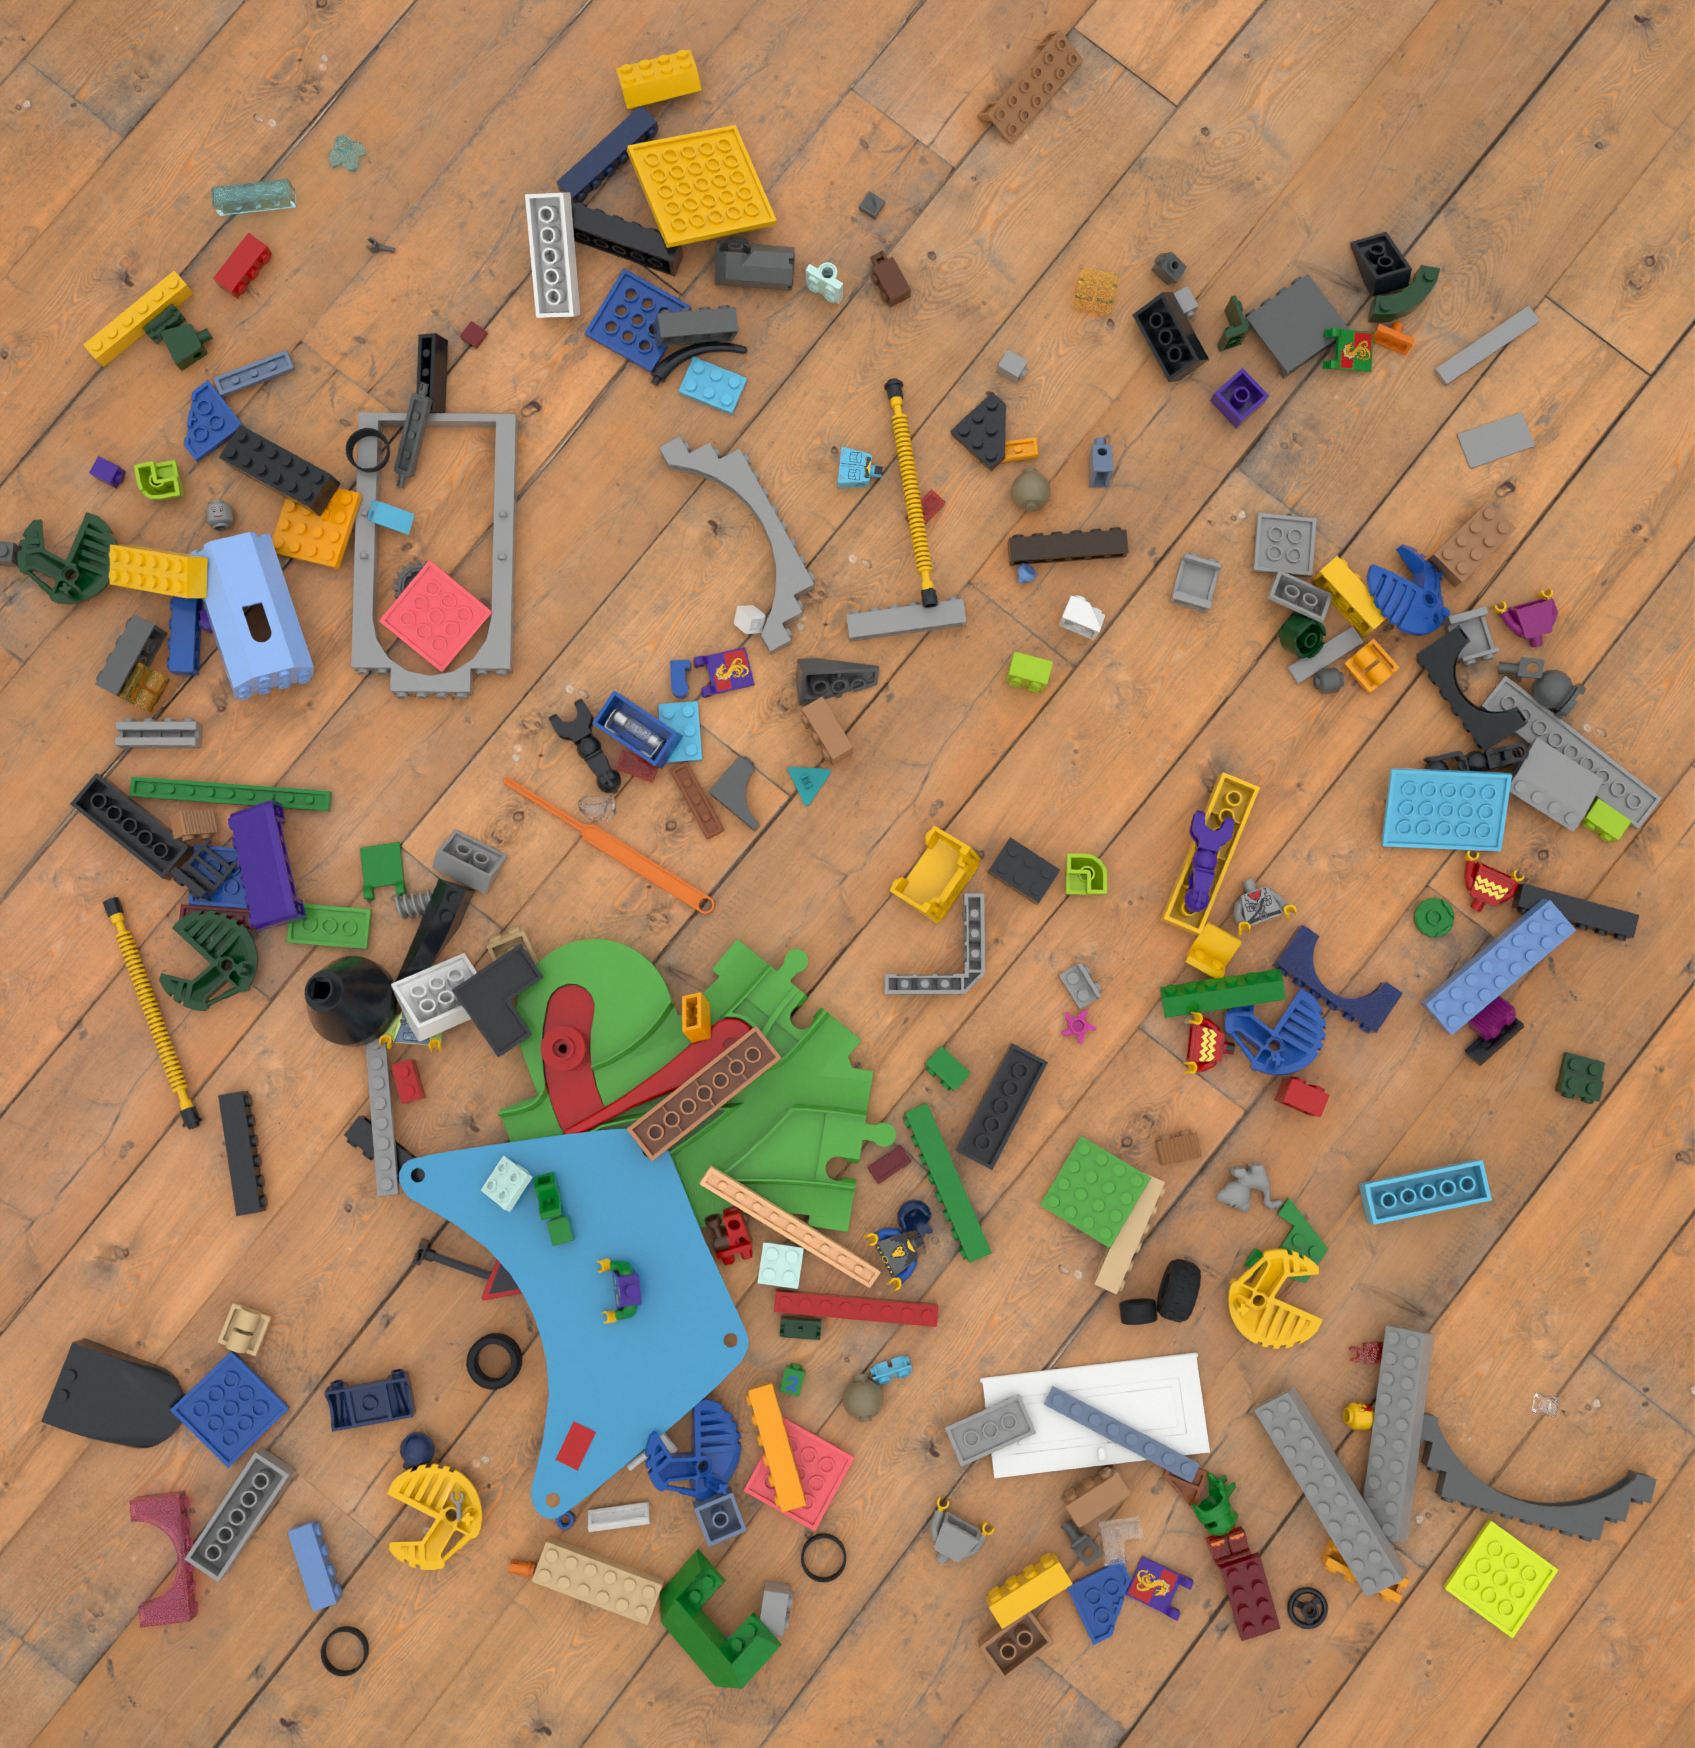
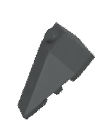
M820 658L797 659L796 683L799 705H808L820 697H823L824 700L834 696L838 698L843 693L849 691L857 692L875 686L878 683L879 666Z

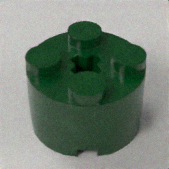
M1299 613L1293 614L1278 631L1282 648L1303 659L1316 656L1323 648L1324 642L1322 640L1323 636H1326V629L1322 623Z

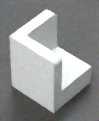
M754 605L737 606L734 625L745 634L762 633L766 615Z

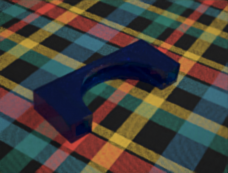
M1304 925L1298 926L1273 963V966L1276 969H1281L1282 976L1286 977L1287 975L1292 978V983L1296 986L1308 989L1315 999L1319 1000L1321 998L1324 1000L1328 1008L1333 1011L1337 1009L1343 1013L1342 1017L1344 1019L1359 1024L1358 1028L1367 1034L1377 1033L1403 993L1387 982H1381L1370 994L1357 999L1344 998L1332 993L1319 980L1313 964V952L1319 935Z

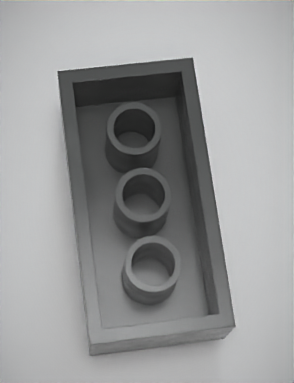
M729 305L719 306L718 309L701 307L696 311H691L690 308L680 309L679 312L663 310L657 314L653 323L656 347L732 341L739 331L736 308H730Z
M135 614L127 620L126 629L116 640V647L108 655L106 665L98 673L95 684L128 702H131L168 634L155 624Z

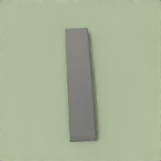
M1527 306L1444 362L1434 372L1444 386H1446L1538 324L1540 320L1530 306Z

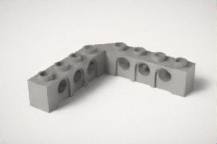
M984 893L963 894V974H884V995H964L985 974Z

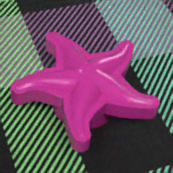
M1087 1010L1080 1013L1077 1018L1070 1016L1066 1012L1065 1017L1069 1027L1066 1031H1062L1061 1034H1075L1079 1039L1078 1043L1082 1044L1084 1032L1088 1030L1095 1031L1096 1027L1086 1023L1085 1015L1088 1013Z

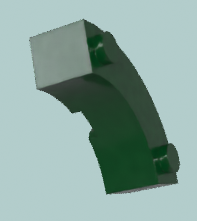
M1421 265L1414 274L1413 281L1407 289L1393 295H1377L1371 303L1368 322H1391L1413 312L1433 289L1439 276L1440 268Z

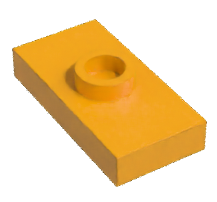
M1037 437L1005 441V459L1001 463L1039 458Z

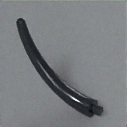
M705 342L684 347L666 357L651 374L653 377L651 383L654 386H658L660 382L664 383L676 367L693 358V356L712 352L745 354L747 348L742 345L726 342Z

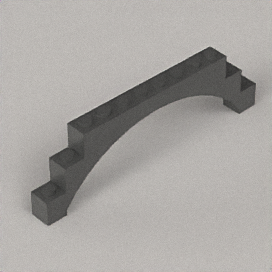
M1424 1412L1420 1443H1424L1425 1448L1421 1463L1427 1466V1470L1439 1473L1435 1493L1440 1495L1443 1501L1453 1503V1500L1461 1502L1460 1505L1473 1509L1474 1505L1481 1507L1480 1511L1493 1514V1511L1506 1519L1520 1518V1522L1532 1525L1534 1522L1540 1524L1539 1527L1545 1530L1559 1529V1533L1567 1536H1572V1533L1577 1534L1580 1539L1592 1542V1539L1600 1541L1605 1520L1617 1523L1618 1520L1626 1522L1630 1501L1641 1505L1643 1501L1647 1503L1652 1501L1657 1479L1632 1470H1628L1627 1476L1616 1484L1599 1493L1567 1502H1534L1499 1492L1479 1480L1462 1464L1446 1442L1438 1426L1439 1418Z

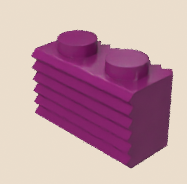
M1498 996L1468 1021L1469 1027L1485 1039V1041H1488L1491 1037H1497L1501 1028L1505 1025L1513 1023L1516 1016L1515 1008L1501 996Z

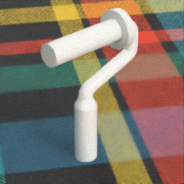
M664 1432L660 1436L661 1440L670 1453H675L678 1450ZM642 1451L626 1464L630 1471L648 1458L645 1456V1451Z

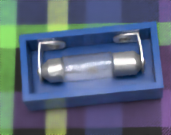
M614 690L592 723L661 769H663L683 738L682 734Z

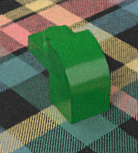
M550 1172L535 1176L534 1189L539 1201L541 1220L553 1219L562 1215L563 1202L555 1173Z

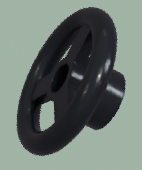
M1303 1587L1292 1593L1288 1600L1287 1611L1289 1618L1296 1626L1302 1629H1314L1325 1621L1328 1613V1604L1320 1591L1311 1587ZM1302 1594H1313L1316 1596L1310 1602L1306 1601L1303 1603L1296 1600ZM1321 1603V1605H1322L1321 1614H1320L1319 1618L1313 1622V1620L1316 1619V1618L1318 1617V1615H1319V1609H1318L1317 1605ZM1293 1606L1301 1609L1302 1615L1306 1618V1623L1300 1621L1295 1616ZM1310 1606L1311 1610L1306 1612V1608Z

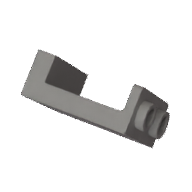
M1195 553L1184 554L1181 558L1169 602L1207 613L1211 608V599L1222 564L1212 558H1207V560L1199 558V555Z
M1486 606L1449 616L1443 623L1446 633L1460 625L1470 639V642L1460 652L1457 665L1464 663V666L1475 664L1476 660L1481 658L1483 661L1495 658L1494 654L1500 651L1499 647H1494L1485 619V615L1488 614Z

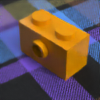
M701 992L682 996V1032L692 1043L711 1039L710 1003Z

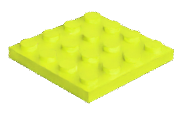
M1488 1519L1443 1588L1511 1638H1514L1558 1572V1569Z

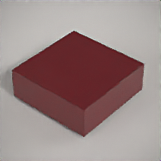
M471 321L460 335V338L477 349L488 333Z

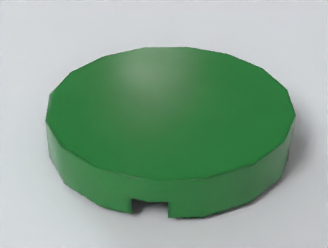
M1429 898L1422 901L1416 907L1414 923L1423 935L1440 937L1452 929L1454 912L1446 901L1438 898Z

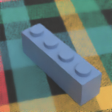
M317 1519L292 1527L288 1531V1535L312 1611L314 1612L336 1604L341 1599L342 1588L335 1579L336 1570L328 1557L330 1552L328 1545L324 1544L322 1538L323 1529L321 1524L317 1522Z

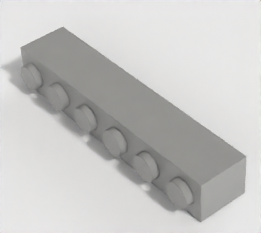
M950 597L946 599L947 601L939 602L938 600V606L932 608H923V605L919 604V602L909 603L906 607L892 605L884 610H881V608H871L869 612L861 613V610L849 612L850 614L846 615L849 642L965 626L967 621L963 599H958V597Z

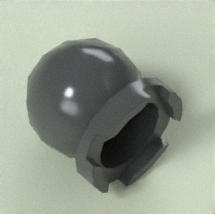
M1557 669L1543 672L1542 678L1535 679L1532 686L1535 700L1545 708H1555L1554 715L1559 719L1568 715L1578 702L1575 699L1579 693L1583 695L1586 691V687L1580 683L1572 685L1571 678L1566 673Z

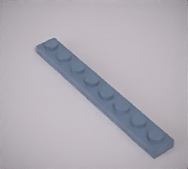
M1052 1386L1044 1402V1405L1192 1483L1200 1466L1198 1462Z

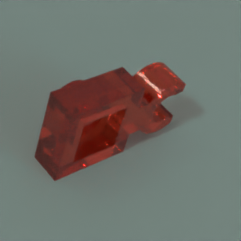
M1383 1341L1362 1343L1363 1349L1356 1346L1349 1347L1350 1351H1357V1357L1350 1358V1361L1358 1363L1364 1359L1365 1364L1381 1363Z

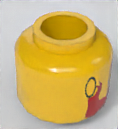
M1350 1403L1343 1410V1420L1352 1430H1368L1373 1424L1375 1412L1372 1411V1408L1367 1403Z

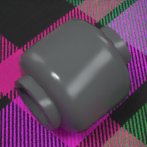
M1337 668L1319 669L1317 675L1313 677L1314 688H1318L1321 694L1337 693L1344 686V675Z

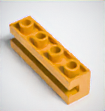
M1330 1538L1320 1559L1325 1564L1324 1568L1334 1574L1337 1571L1344 1574L1343 1578L1354 1584L1357 1580ZM1404 1577L1403 1581L1379 1591V1597L1389 1603L1392 1600L1399 1603L1402 1598L1400 1591L1402 1587L1407 1588L1409 1580Z

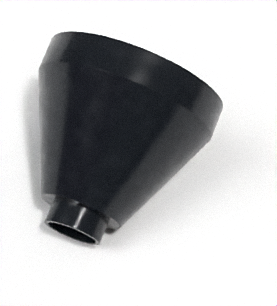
M346 956L330 962L315 973L305 986L306 1006L312 1026L324 1039L346 1047H359L375 1041L388 1029L397 1010L398 1000L391 988V984L394 983L393 978L383 966L364 957Z

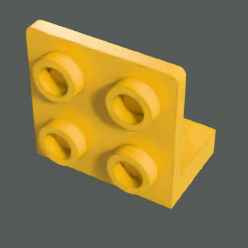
M1207 922L1202 933L1197 936L1187 951L1185 962L1215 979L1223 978L1226 966L1241 945L1242 940Z

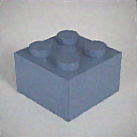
M731 1486L726 1488V1494L716 1493L708 1499L692 1502L708 1547L747 1531Z

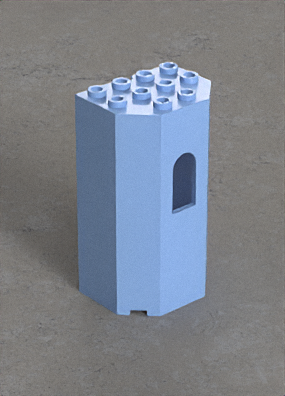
M255 532L243 533L209 541L204 544L202 551H192L190 555L208 557L207 598H202L234 699H248L252 694L256 693L260 695L271 692L273 687L286 689L294 683L305 684L310 682V679H313L314 666L270 534H262L259 537ZM262 603L272 633L268 641L257 642L251 637L242 608Z

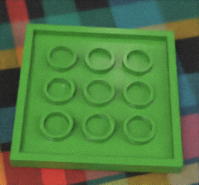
M1080 1136L1040 1205L1111 1248L1150 1182L1151 1177Z

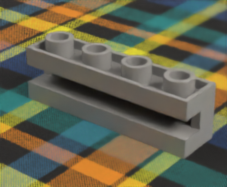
M125 718L123 722H116V730L119 731V737H115V745L120 748H201L202 725L195 722V719L184 718L183 722H175V719L164 718L163 722H156L155 719L145 718L143 722H136V719Z

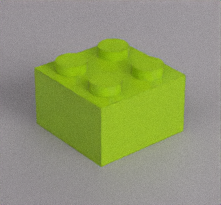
M1014 652L1005 682H1008L1009 686L1020 688V686L1026 687L1028 691L1033 693L1043 692L1047 686L1053 662Z

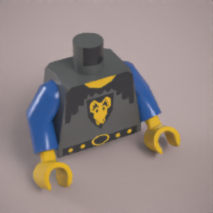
M888 1227L874 1233L865 1234L864 1238H871V1242L866 1244V1246L875 1245L893 1278L887 1282V1285L892 1282L895 1284V1289L892 1292L900 1289L901 1284L912 1275L918 1264L917 1259L919 1255L916 1249L925 1245L923 1237L919 1233L909 1238L907 1232L901 1231L899 1228Z

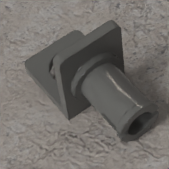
M1521 657L1518 664L1500 661L1498 674L1516 675L1518 682L1522 681V677L1541 679L1544 660ZM1530 663H1536L1539 667L1538 671L1534 674L1529 673L1526 669Z
M1071 1519L1061 1527L1072 1541L1071 1549L1076 1552L1085 1566H1089L1102 1555L1089 1535H1082ZM1085 1546L1093 1548L1094 1555L1091 1558L1083 1556L1082 1550Z

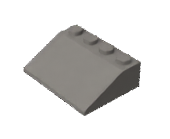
M1535 737L1528 747L1529 755L1527 759L1518 762L1511 772L1510 793L1574 832L1586 815L1603 779Z

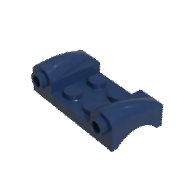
M403 1369L393 1370L387 1379L349 1386L348 1382H343L341 1379L335 1380L330 1383L331 1385L324 1392L330 1408L332 1432L412 1418L416 1413L409 1372Z

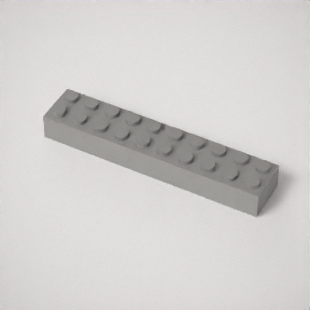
M1389 1325L1385 1329L1363 1500L1387 1539L1400 1543L1408 1541L1434 1334Z
M1295 1386L1261 1402L1254 1409L1256 1415L1366 1597L1403 1581L1407 1573L1406 1568Z

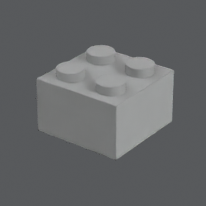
M765 1580L760 1620L774 1636L783 1637L784 1630H788L790 1612L787 1609H791L793 1591L789 1590L790 1583Z

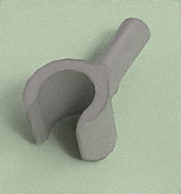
M462 1491L459 1501L455 1499V1492L451 1494V1500L456 1505L457 1521L462 1519L461 1507L465 1499V1493Z

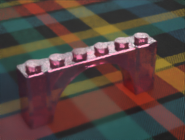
M186 1490L137 1496L129 1501L131 1522H145L163 1530L173 1542L178 1557L177 1573L168 1591L162 1596L145 1601L138 1606L140 1628L190 1622L198 1613V1602L195 1601L197 1584L193 1580L195 1566L185 1560V1557L193 1547V1540L189 1536L191 1519L187 1513L189 1498L186 1496Z

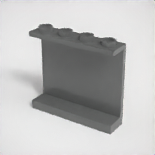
M1308 274L1303 278L1299 276L1291 283L1292 286L1287 289L1285 287L1282 288L1272 300L1270 298L1266 299L1261 303L1259 309H1252L1245 315L1250 326L1282 367L1279 374L1283 379L1336 343V338L1324 337L1325 329L1340 328L1350 330Z

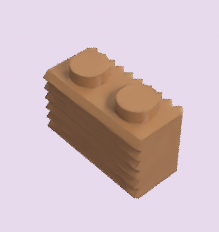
M213 809L179 811L169 816L174 839H182L183 842H188L199 837L200 841H203L207 838L211 839L212 835L218 833Z
M1191 1129L1180 1131L1179 1136L1172 1137L1171 1134L1159 1136L1160 1140L1155 1141L1160 1165L1202 1157L1197 1133H1191Z

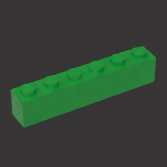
M1270 969L1256 973L1250 972L1243 975H1230L1223 978H1211L1204 981L1160 987L1165 1018L1189 1015L1191 1011L1202 1013L1286 1000L1281 969Z

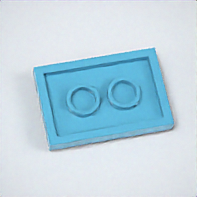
M693 356L678 392L683 396L733 415L747 383V378Z
M698 701L658 704L659 720L683 735V738L666 764L703 761Z

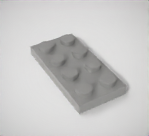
M1020 1394L945 1426L961 1467L1036 1434Z

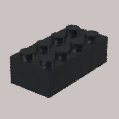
M1173 292L1160 293L1133 314L1168 382L1182 380L1209 360Z

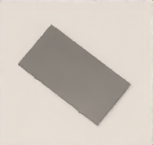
M1522 412L1457 434L1470 469L1535 446Z

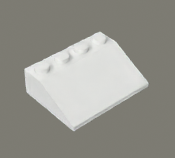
M465 953L391 984V988L406 1020L419 1042L471 1019L452 992V989L477 973Z

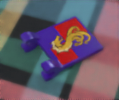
M745 647L708 656L694 657L695 668L707 666L712 685L701 688L703 698L755 685Z
M1142 1556L1126 1595L1178 1621L1181 1614L1180 1610L1170 1606L1179 1584L1191 1590L1194 1582L1193 1579Z

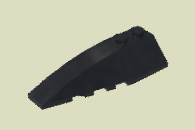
M439 878L395 982L430 968L460 927L475 892L474 889Z

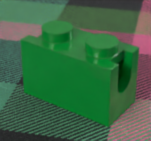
M942 1046L924 1063L927 1066L925 1070L932 1077L937 1075L942 1080L940 1084L948 1091L950 1089L955 1091L971 1074Z

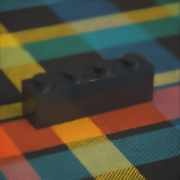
M437 333L418 335L416 393H419L421 382L429 384L426 396L433 400L430 413H445L448 340Z

